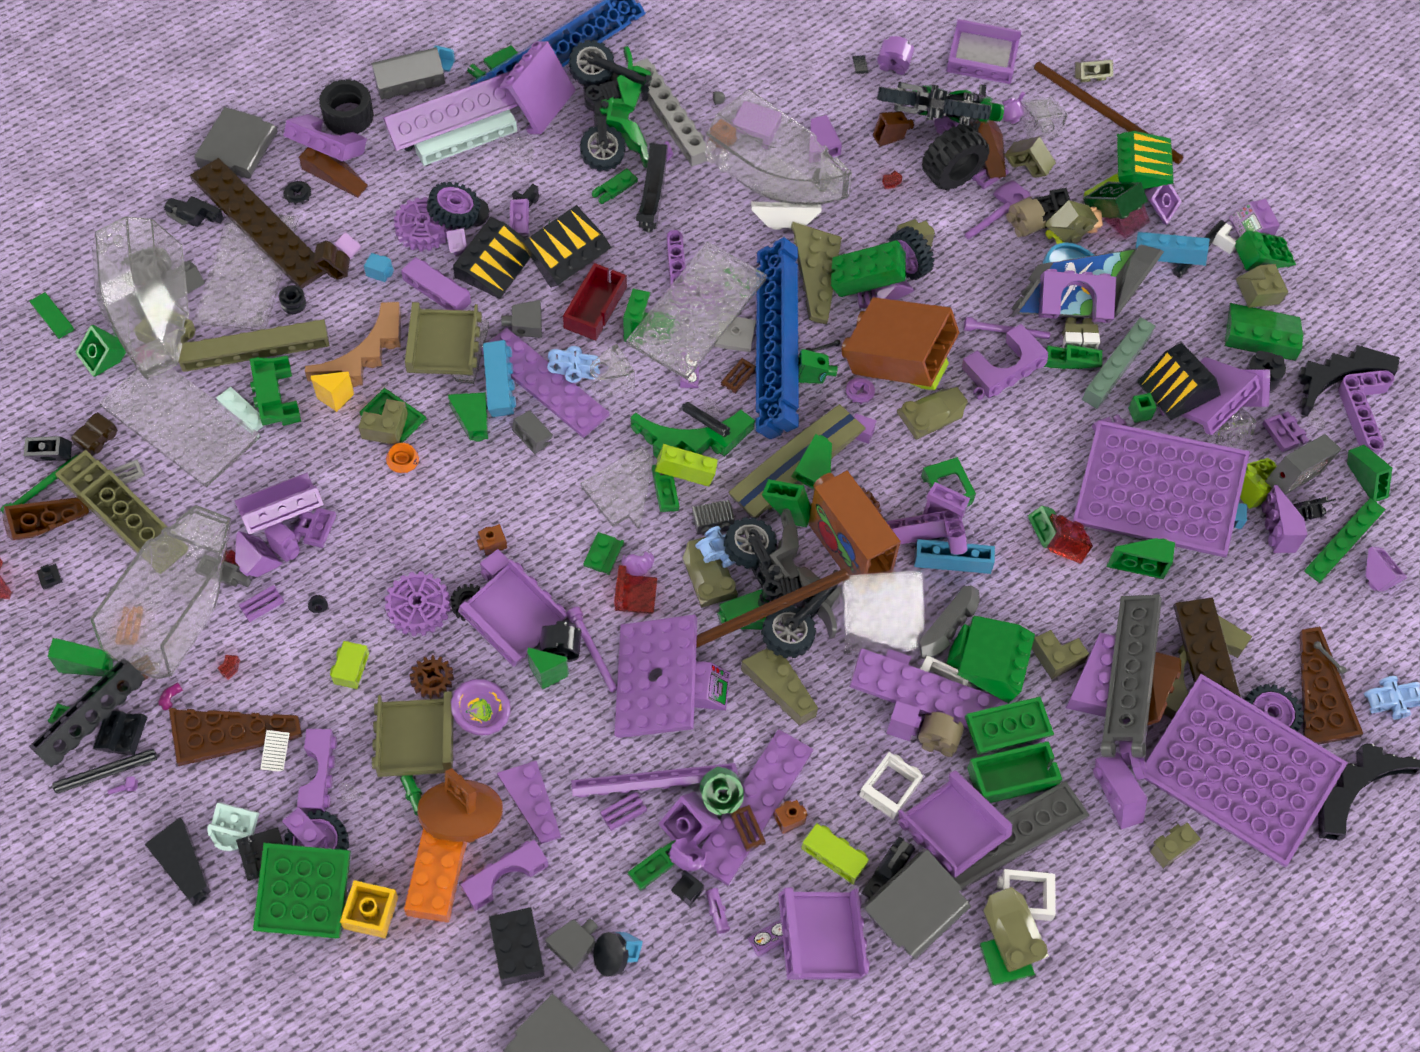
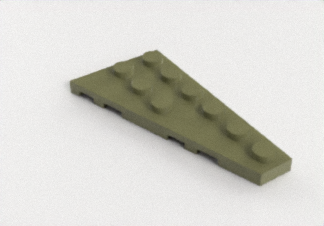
M792 222L791 230L794 233V244L798 247L797 261L800 276L803 279V291L806 294L807 300L805 302L809 320L827 324L833 295V288L831 287V273H833L832 257L839 256L842 237Z

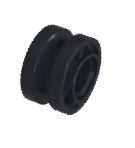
M290 285L280 291L279 301L284 312L298 314L305 309L306 298L300 287Z

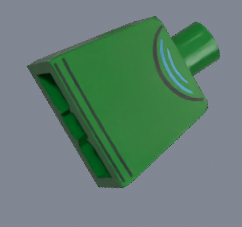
M801 349L798 356L799 383L823 384L826 376H837L838 367L829 365L828 355Z

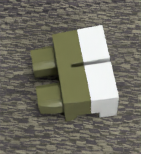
M1072 317L1066 319L1062 331L1063 348H1066L1068 344L1098 349L1100 344L1098 324H1094L1092 318L1083 319L1082 324H1076V319Z

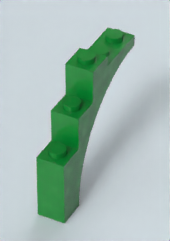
M739 410L727 420L722 421L723 424L730 428L729 432H731L730 435L723 437L708 427L675 429L653 423L637 413L631 416V429L636 434L640 433L643 435L647 443L653 445V454L656 458H658L663 444L700 455L711 446L716 454H721L725 457L754 430L755 423L753 418L744 411Z

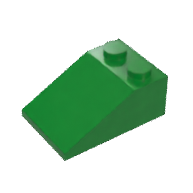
M1154 538L1115 546L1106 567L1164 580L1173 563L1175 542L1164 538Z

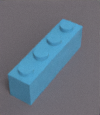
M1138 232L1136 248L1142 244L1164 251L1158 260L1160 262L1206 266L1210 238Z
M505 340L483 343L488 411L492 417L514 414V407H516V399L512 394V391L515 390L514 380L511 379V374L514 373L513 365L510 363V357H512L511 346H508Z
M917 539L914 550V567L991 574L995 564V546L967 544V551L956 555L950 552L948 542Z

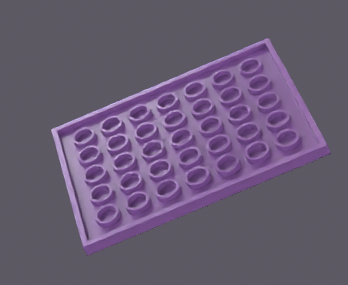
M1098 420L1073 524L1144 540L1164 538L1175 542V547L1226 558L1250 451Z
M1200 674L1147 759V769L1143 771L1146 781L1280 865L1287 867L1348 762Z

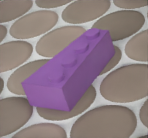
M1105 633L1099 634L1066 706L1067 709L1105 717L1116 636Z

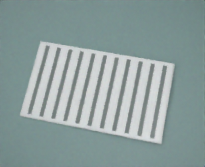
M266 731L261 762L262 770H284L289 733Z

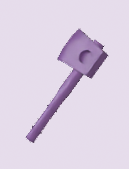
M1013 180L1003 184L993 194L1004 205L974 228H971L965 233V237L970 239L977 235L978 232L1009 212V207L1012 204L1030 197V192Z

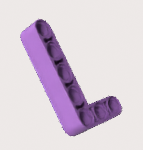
M678 230L669 231L667 234V256L672 306L676 309L720 307L723 304L724 293L721 286H687L683 235Z
M1384 370L1346 375L1338 387V392L1359 446L1365 445L1378 455L1384 447V441L1365 395L1387 392L1394 382V375Z
M947 510L886 521L901 541L900 544L917 542V539L929 540L946 537L952 554H963L968 549L961 515L953 511Z

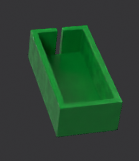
M896 240L832 257L833 273H831V287L839 297H844L904 282L906 252L899 241Z
M1049 741L973 758L967 766L973 787L989 803L1049 790L1059 785L1062 781L1056 762H1053L1055 757Z

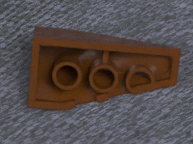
M989 120L988 123L981 122L978 132L989 145L988 159L985 161L983 168L986 169L989 179L1006 177L1003 134L994 121Z
M307 147L299 156L302 170L357 198L368 187L345 161H340L310 147Z
M77 497L4 506L3 523L6 534L12 541L28 539L83 517L89 513V510Z
M1159 652L1155 654L1147 726L1160 722L1168 704L1166 699L1169 693L1174 691L1173 683L1181 675L1182 660L1178 657Z

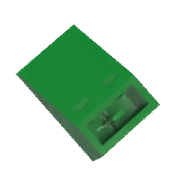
M1247 230L1235 241V248L1246 271H1250L1259 265L1276 264L1277 269L1296 265L1293 254L1289 251L1287 242L1283 237Z

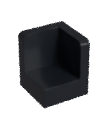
M684 870L681 879L671 891L688 906H691L704 891V884Z

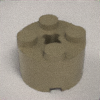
M1030 196L1009 207V213L1006 214V218L1015 228L1014 231L1017 237H1026L1045 227L1046 220L1043 221L1045 212L1036 198L1031 199L1032 197Z
M932 712L931 715L927 713L919 731L918 740L922 743V749L928 752L936 750L944 756L952 757L953 753L957 751L964 731V725L960 721L958 724L953 721L954 717L944 713Z

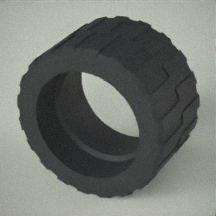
M350 79L339 80L327 85L321 91L319 104L324 124L329 130L335 134L345 135L351 132L359 134L369 128L373 122L374 111L370 92L364 84ZM345 103H354L359 105L356 108L349 111L334 110L336 107Z

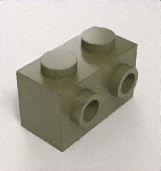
M1113 60L1075 62V78L1081 79V82H1091L1093 78H1096L1097 81L1107 80V77H1113Z
M1188 822L1182 826L1177 824L1169 831L1171 834L1166 837L1161 835L1153 842L1155 845L1150 853L1163 869L1195 847L1201 840Z

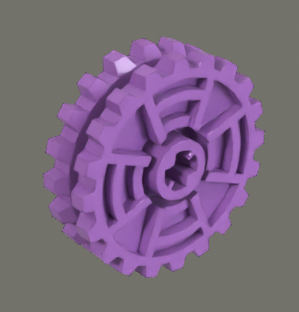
M423 197L421 200L415 198V201L408 200L406 205L402 204L400 206L401 210H397L396 216H394V227L397 229L395 231L396 236H398L399 242H403V246H410L411 250L417 248L423 252L424 249L431 251L432 247L439 248L440 243H446V231L452 230L451 226H449V229L445 228V224L440 226L438 224L439 221L434 222L433 217L429 216V212H427V197Z
M419 571L417 575L414 572H410L407 577L405 575L400 576V581L395 580L393 588L389 587L387 590L389 595L385 596V602H387L385 610L390 623L395 624V629H402V633L405 635L410 632L412 636H416L417 633L425 636L427 631L433 633L435 632V627L441 628L443 626L442 621L448 619L447 612L451 610L449 606L451 603L449 593L446 591V585L441 584V579L438 577L434 579L433 574L424 575V572Z

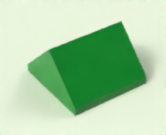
M528 648L529 668L542 690L568 677L567 657Z

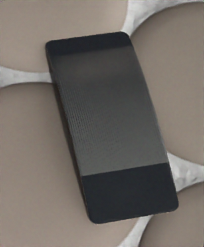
M865 55L852 56L855 73H869Z

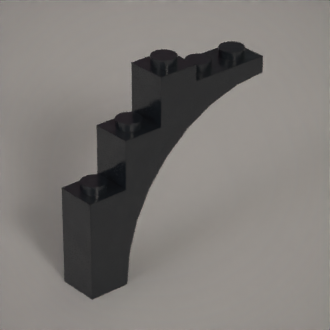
M650 143L641 205L636 215V221H639V228H643L642 231L653 232V229H657L659 208H661L662 190L665 183L668 145Z
M1357 345L1354 351L1349 352L1348 357L1332 353L1329 359L1326 358L1323 365L1308 361L1305 367L1302 366L1298 374V377H1301L1300 384L1304 385L1302 393L1305 394V397H1302L1299 407L1302 408L1301 415L1308 417L1317 397L1328 387L1342 381L1346 375L1384 370L1391 372L1395 376L1398 371L1400 357Z
M1370 743L1362 744L1356 751L1357 766L1351 763L1346 765L1337 780V786L1334 785L1318 813L1319 838L1340 841L1346 835L1347 817L1351 804L1358 792L1371 782L1386 776L1398 774L1418 775L1420 773V760L1412 756L1404 758L1397 757L1395 754L1383 755V747Z

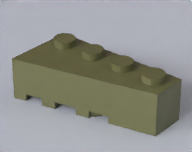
M766 648L744 659L741 664V671L748 675L799 726L817 716V705L786 658H782L783 656L781 655L777 656L773 654L772 650L769 651Z

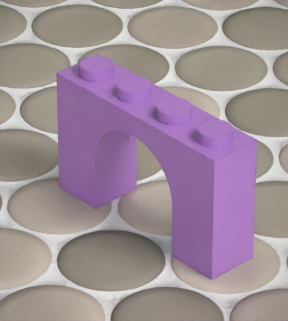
M311 114L286 120L284 137L340 161L363 155L367 138L353 132L345 135L321 132L323 119Z
M1047 269L1041 274L1038 317L1056 319L1061 311L1063 289L1071 285H1077L1085 288L1092 297V322L1110 323L1114 320L1116 277L1108 273L1093 275L1092 272H1083L1082 274H1077L1071 270L1057 272L1056 269Z
M1022 324L1011 329L1006 334V344L1020 359L1016 365L1009 368H997L991 365L978 350L963 359L962 369L978 387L984 389L985 395L988 398L1000 394L1003 389L1013 386L1018 380L1028 377L1034 370L1044 367L1047 363L1048 351Z

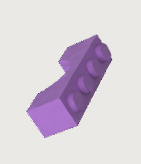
M306 729L304 749L308 756L317 760L319 767L315 778L307 785L299 787L297 808L299 807L305 814H308L309 811L316 813V810H321L324 813L326 808L330 807L331 799L330 795H328V788H332L333 784L330 769L335 766V757L332 756V752L337 747V737H334L331 729Z
M535 839L531 842L526 841L515 852L504 854L500 861L495 864L490 863L486 865L475 876L470 875L466 877L460 885L474 911L493 901L494 885L502 875L508 872H521L532 877L548 867V860Z

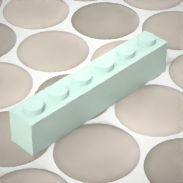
M506 110L414 144L415 151L423 166L517 132L516 120L510 110Z

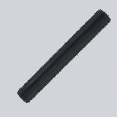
M690 402L682 404L683 412L723 437L730 435V428Z

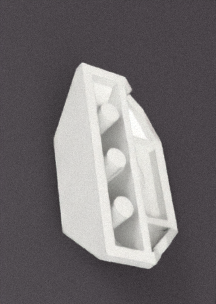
M751 202L752 211L768 227L774 230L789 228L791 230L792 222L806 226L822 212L821 203Z

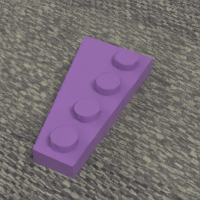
M537 761L498 772L497 776L502 781L539 842L542 844L561 838Z

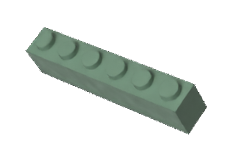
M1141 317L1137 320L1086 388L1082 401L1096 409L1100 407L1149 341L1156 325Z

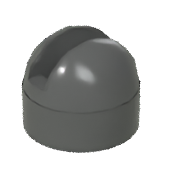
M713 92L714 105H720L725 102L726 98L723 92Z

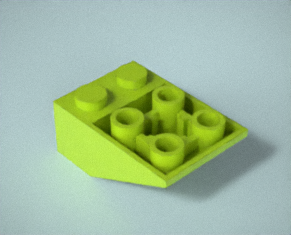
M1269 458L1247 464L1240 499L1247 504L1249 509L1261 505L1272 490V487L1265 481L1277 465Z

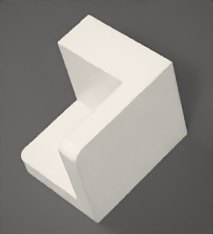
M1226 223L1216 234L1213 244L1231 254L1235 249L1236 240L1228 236L1232 226Z

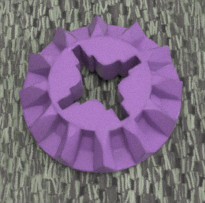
M865 378L852 379L846 386L847 397L852 399L853 403L859 402L860 405L863 402L868 403L874 397L875 387ZM863 387V393L857 395V390Z

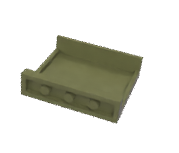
M412 302L405 355L406 372L473 375L474 368H477L475 353L479 352V342H476L477 337L480 338L478 322H482V312H479L478 304H475L474 311L420 309L419 302Z
M452 691L444 692V699L383 702L381 695H378V703L374 704V715L377 716V721L373 722V731L376 733V739L372 741L373 751H376L375 757H372V769H376L377 777L440 774L453 768L454 717L451 713Z

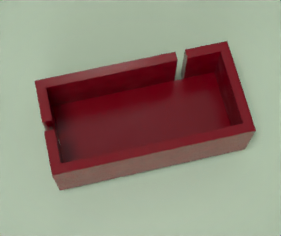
M594 263L563 315L564 329L597 341L603 326L606 325L627 289V275L611 270L610 283L609 268Z

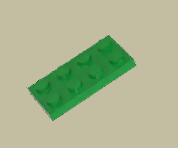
M1041 696L965 715L978 755L1049 738L1054 735Z

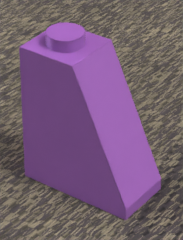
M824 115L811 119L808 162L812 163L841 155L842 143L828 116Z

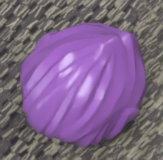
M644 552L643 556L630 554L625 557L624 554L621 563L627 573L633 576H643L652 568L654 556L651 552L650 555Z
M679 838L671 845V862L686 871H696L701 869L706 863V852L698 848L694 840L687 842V838Z

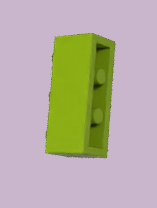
M663 444L657 458L655 472L709 487L716 473L718 459Z
M817 823L805 838L801 847L803 851L853 885L869 861V858H867V855L862 850H855L849 845L847 840L842 837H836L828 827L820 826Z

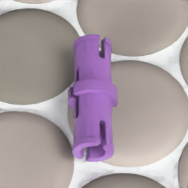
M718 888L707 890L705 894L710 906L709 914L713 916L717 934L726 933L730 930L725 915L726 908L722 905Z

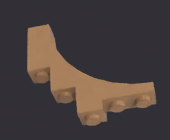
M399 302L381 303L375 326L369 335L349 353L332 361L305 366L307 381L312 382L311 376L349 372L353 387L363 385V367L375 368L382 366V348L394 349L401 347V309Z

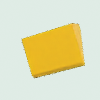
M349 372L311 376L317 399L336 412L354 395Z

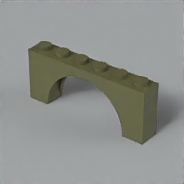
M1218 615L1228 653L1238 658L1252 636ZM1184 644L1178 651L1181 654L1179 658L1182 660L1181 675L1173 683L1174 691L1169 693L1166 699L1168 704L1163 713L1170 719H1173L1189 693L1184 682V667L1188 661Z

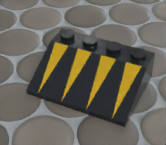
M577 205L521 242L550 287L558 286L612 248L600 229Z
M490 217L453 264L454 277L500 299L531 258L521 243L525 238L506 223Z
M1183 343L1166 350L1137 381L1146 393H1151L1155 404L1170 420L1221 395L1216 377Z

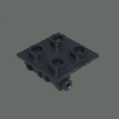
M1322 497L1293 505L1303 516L1304 521H1307L1308 518L1312 520L1326 515V508L1322 504L1335 501L1336 498L1328 500V497Z
M278 827L236 840L247 881L257 879L260 876L264 843L283 844Z

